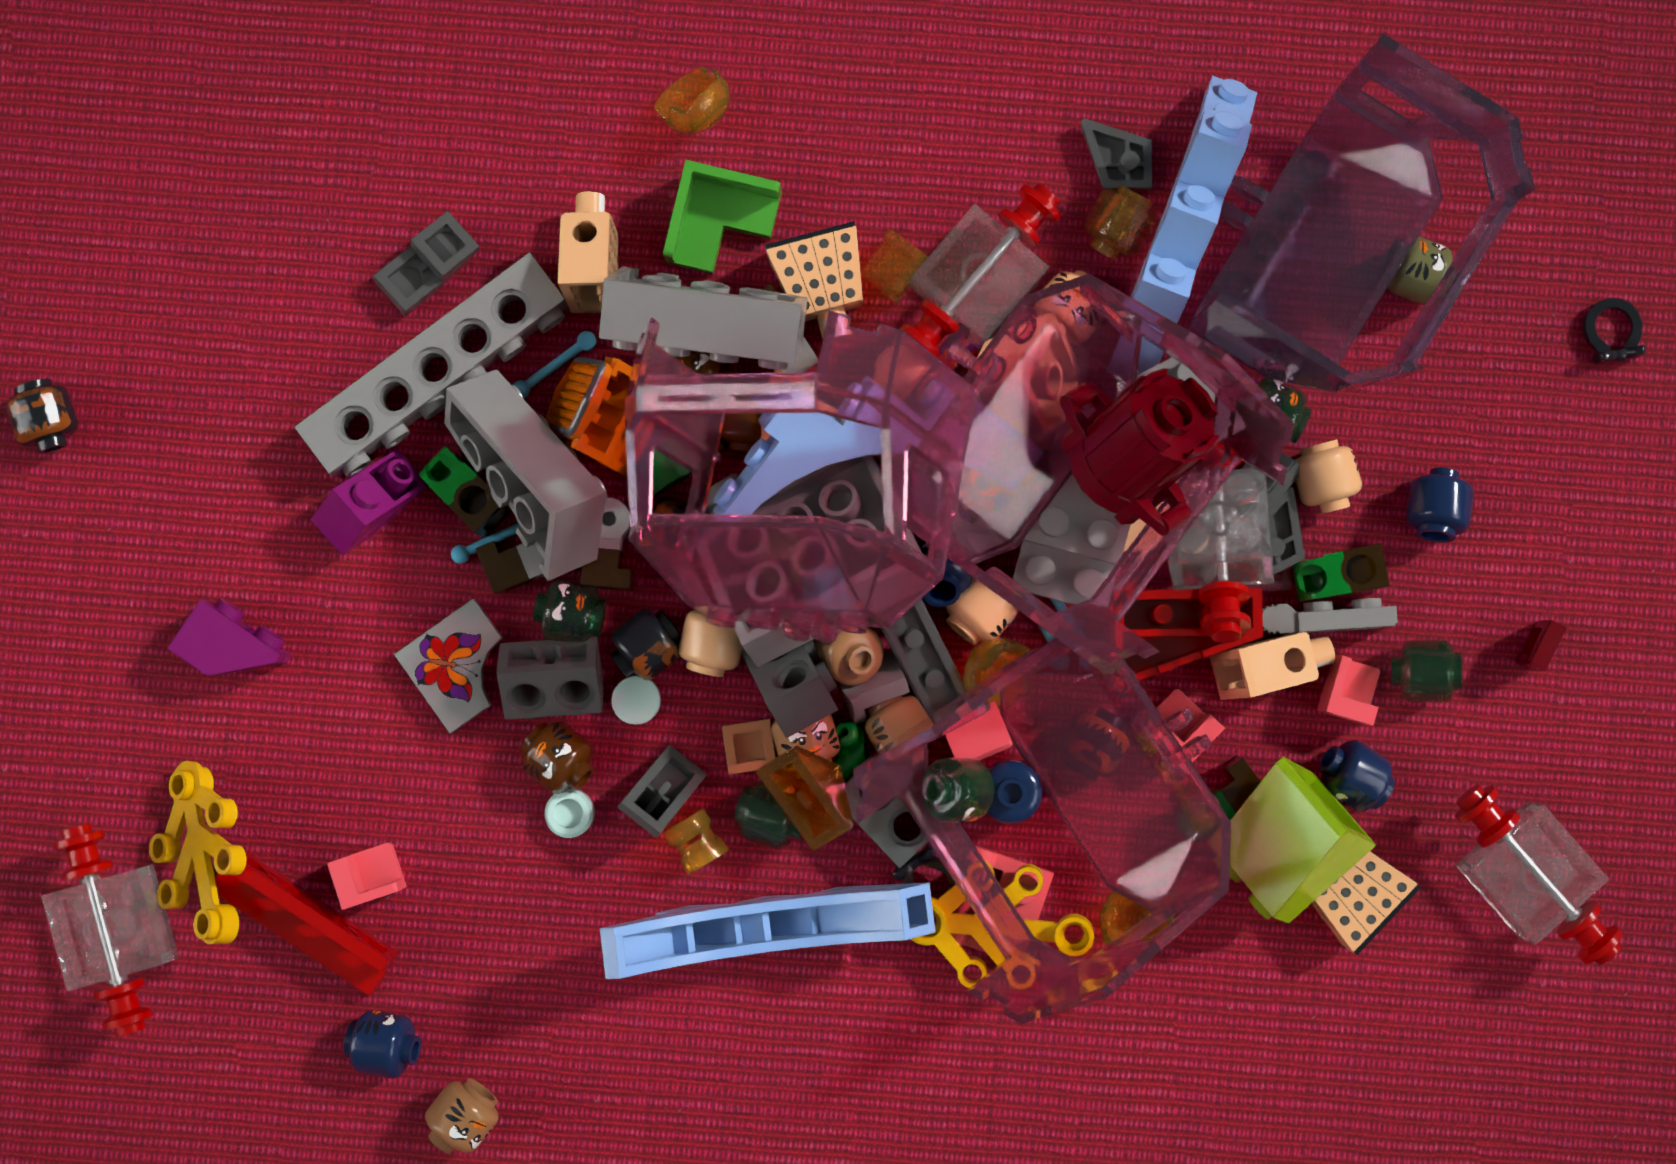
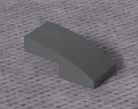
M447 211L412 238L410 247L373 275L375 284L406 317L460 270L474 256L480 246Z

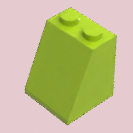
M1282 757L1275 763L1212 843L1223 856L1218 860L1221 868L1235 882L1238 883L1242 880L1253 893L1248 897L1253 907L1267 920L1273 917L1286 923H1290L1376 846L1373 840L1313 772L1285 757Z

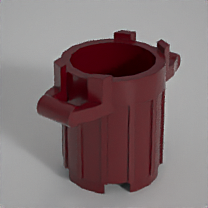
M1165 368L1153 371L1147 376H1140L1114 400L1097 388L1093 382L1086 381L1060 398V406L1071 428L1064 434L1060 445L1065 453L1069 451L1071 471L1078 485L1095 504L1112 513H1116L1114 518L1121 525L1133 524L1140 518L1159 535L1165 536L1191 517V510L1176 482L1202 462L1219 439V435H1214L1215 422L1213 419L1218 414V410L1209 393L1191 377L1184 381L1166 375L1169 369ZM1091 402L1096 411L1087 419L1080 408ZM1166 500L1170 508L1160 514L1156 507Z

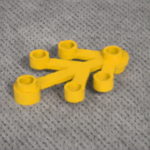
M184 761L178 765L169 780V792L174 800L165 833L155 834L149 845V854L155 863H174L179 857L173 879H166L160 883L157 890V900L163 909L184 908L188 902V888L195 870L201 910L196 913L193 923L195 935L207 944H230L238 934L239 916L233 906L219 903L211 856L214 857V867L218 874L239 875L246 866V853L242 846L230 844L211 828H231L237 820V805L234 800L222 798L213 791V776L208 768L202 767L195 761ZM202 808L205 810L206 822L210 827L205 824ZM186 824L187 834L181 850L180 839Z
M975 860L968 865L965 876L939 898L931 897L933 914L937 920L935 924L936 932L911 939L920 945H935L957 970L960 983L967 988L974 989L983 985L987 978L986 963L977 956H969L951 933L972 935L1007 976L1008 986L1015 992L1025 993L1030 991L1035 985V968L1029 962L1019 960L1001 938L1055 942L1062 953L1068 956H1081L1092 947L1094 930L1091 922L1080 914L1065 915L1058 922L1002 917L1026 896L1036 895L1042 889L1043 873L1033 864L1020 866L1015 872L1014 880L974 914L953 913L975 891H986L994 882L995 873L992 865L984 860ZM976 868H983L988 872L989 879L983 884H977L971 879V872ZM1025 872H1032L1037 876L1038 883L1032 888H1025L1020 884V876ZM1070 925H1078L1083 929L1084 933L1079 940L1073 941L1065 936V929ZM967 965H977L981 969L982 975L976 980L966 978L963 969ZM1017 969H1024L1029 972L1031 978L1025 984H1018L1012 978L1013 972Z

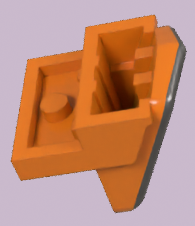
M577 357L573 360L557 385L545 419L553 433L566 440L564 445H568L574 451L627 477L630 471L629 466L635 460L667 393V389L650 380L649 376L617 358L605 357L604 361Z

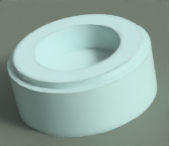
M639 676L625 678L618 683L612 694V707L615 714L622 721L629 724L637 725L650 721L656 716L661 706V694L656 684Z
M570 788L563 793L554 794L548 800L545 807V821L553 833L564 838H573L583 834L589 829L594 820L595 810L593 802L587 794L580 790L576 791Z

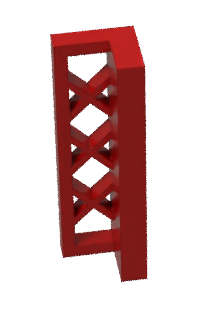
M245 851L246 866L241 874H217L215 882L219 897L369 996L375 992L400 954L247 851Z

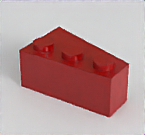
M1249 588L1250 598L1245 604L1240 605V612L1250 616L1251 629L1243 634L1241 639L1231 643L1215 642L1211 639V636L1202 633L1200 620L1210 613V607L1200 603V589L1113 590L1108 604L1109 688L1117 689L1262 638V588Z

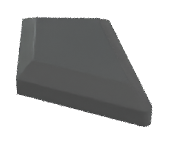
M1088 119L1081 121L1080 126L1103 190L1152 189L1151 139Z
M1293 487L1287 489L1240 543L1260 581L1305 559Z

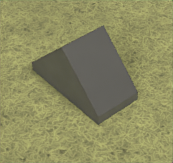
M669 745L617 808L657 838L707 774Z

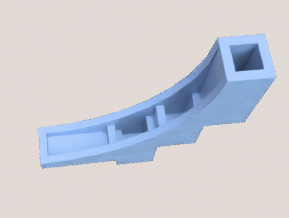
M1212 75L1164 213L1128 304L1111 341L1103 368L1107 372L1131 380L1160 363L1185 308L1196 270L1218 224L1224 197L1246 151L1252 128L1250 119L1257 92L1248 89L1237 80H1223Z
M942 372L936 380L931 378L922 385L914 398L916 406L912 411L866 376L859 385L854 382L843 392L837 402L839 411L835 415L790 381H787L782 389L778 387L773 388L759 407L762 415L758 421L763 430L770 434L769 438L766 441L762 438L759 439L747 453L744 459V463L747 466L736 480L729 478L721 486L714 497V503L717 505L713 511L718 522L734 533L762 503L791 482L829 464L865 455L909 453L944 458L980 471L1012 491L1043 451Z
M930 883L846 886L810 894L762 896L732 904L688 905L658 912L656 916L600 928L606 979H621L687 964L757 953L837 944L902 941L936 932Z

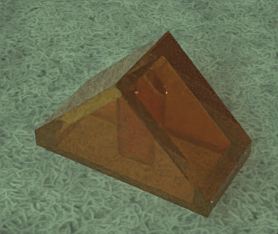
M795 745L756 771L813 851L851 830L854 826L840 765Z

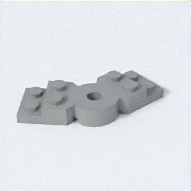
M1201 341L1115 388L1112 400H1114L1140 376H1147L1153 371L1165 368L1169 369L1166 375L1184 381L1191 377L1209 393L1218 410V414L1213 418L1215 422L1214 435H1219L1215 446L1250 426ZM1095 407L1081 409V411L1088 419L1096 409ZM1065 418L1055 429L1047 451V466L1053 482L1036 491L1010 588L1106 613L1131 524L1121 525L1114 518L1116 513H1112L1095 504L1081 490L1071 471L1069 451L1065 453L1060 445L1064 434L1071 429Z

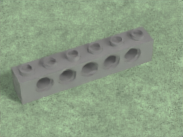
M529 252L296 425L295 429L329 474L336 477H341L345 474L347 478H350L371 463V459L368 456L382 445L389 449L405 439L410 434L407 427L421 416L428 420L444 410L448 387L487 373L485 369L499 358L503 362L509 361L525 349L527 345L524 340L538 329L542 333H546L557 326L565 318L563 311L568 308L566 300ZM511 301H522L526 305V313L523 319L514 324L504 322L502 317L504 307ZM475 329L484 330L487 334V342L484 348L475 353L466 352L464 348L466 335ZM435 358L446 359L448 370L445 377L437 382L428 381L425 374L428 363ZM399 386L406 387L409 394L407 404L398 411H391L387 405L389 392ZM365 415L369 420L368 433L362 439L352 440L348 432L349 423L356 416Z

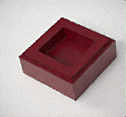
M1553 620L1535 622L1516 659V664L1530 671H1546L1567 627Z

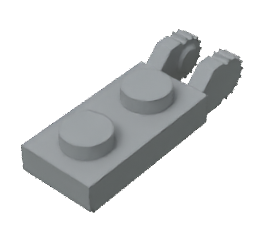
M1381 598L1352 600V609L1333 610V601L1303 603L1304 612H1296L1288 604H1277L1276 606L1272 604L1270 607L1262 608L1263 635L1268 634V636L1271 633L1273 635H1285L1305 631L1307 633L1381 629L1396 626L1395 624L1398 623L1397 607H1382Z

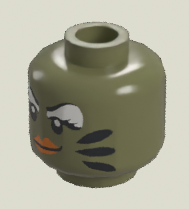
M1412 234L1403 239L1402 242L1395 240L1383 260L1380 275L1386 278V288L1389 292L1419 305L1426 306L1433 303L1439 295L1447 296L1451 292L1458 276V270L1452 267L1453 254L1448 247L1422 236Z

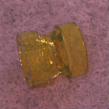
M704 808L662 833L669 845L677 847L682 855L680 863L687 875L695 872L729 850L722 837L716 836L710 828L711 819ZM701 834L702 837L690 845L687 843L690 839Z

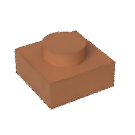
M770 719L722 726L729 774L777 767Z

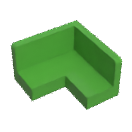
M685 160L663 250L666 263L713 275L724 229L771 240L782 196L781 183Z

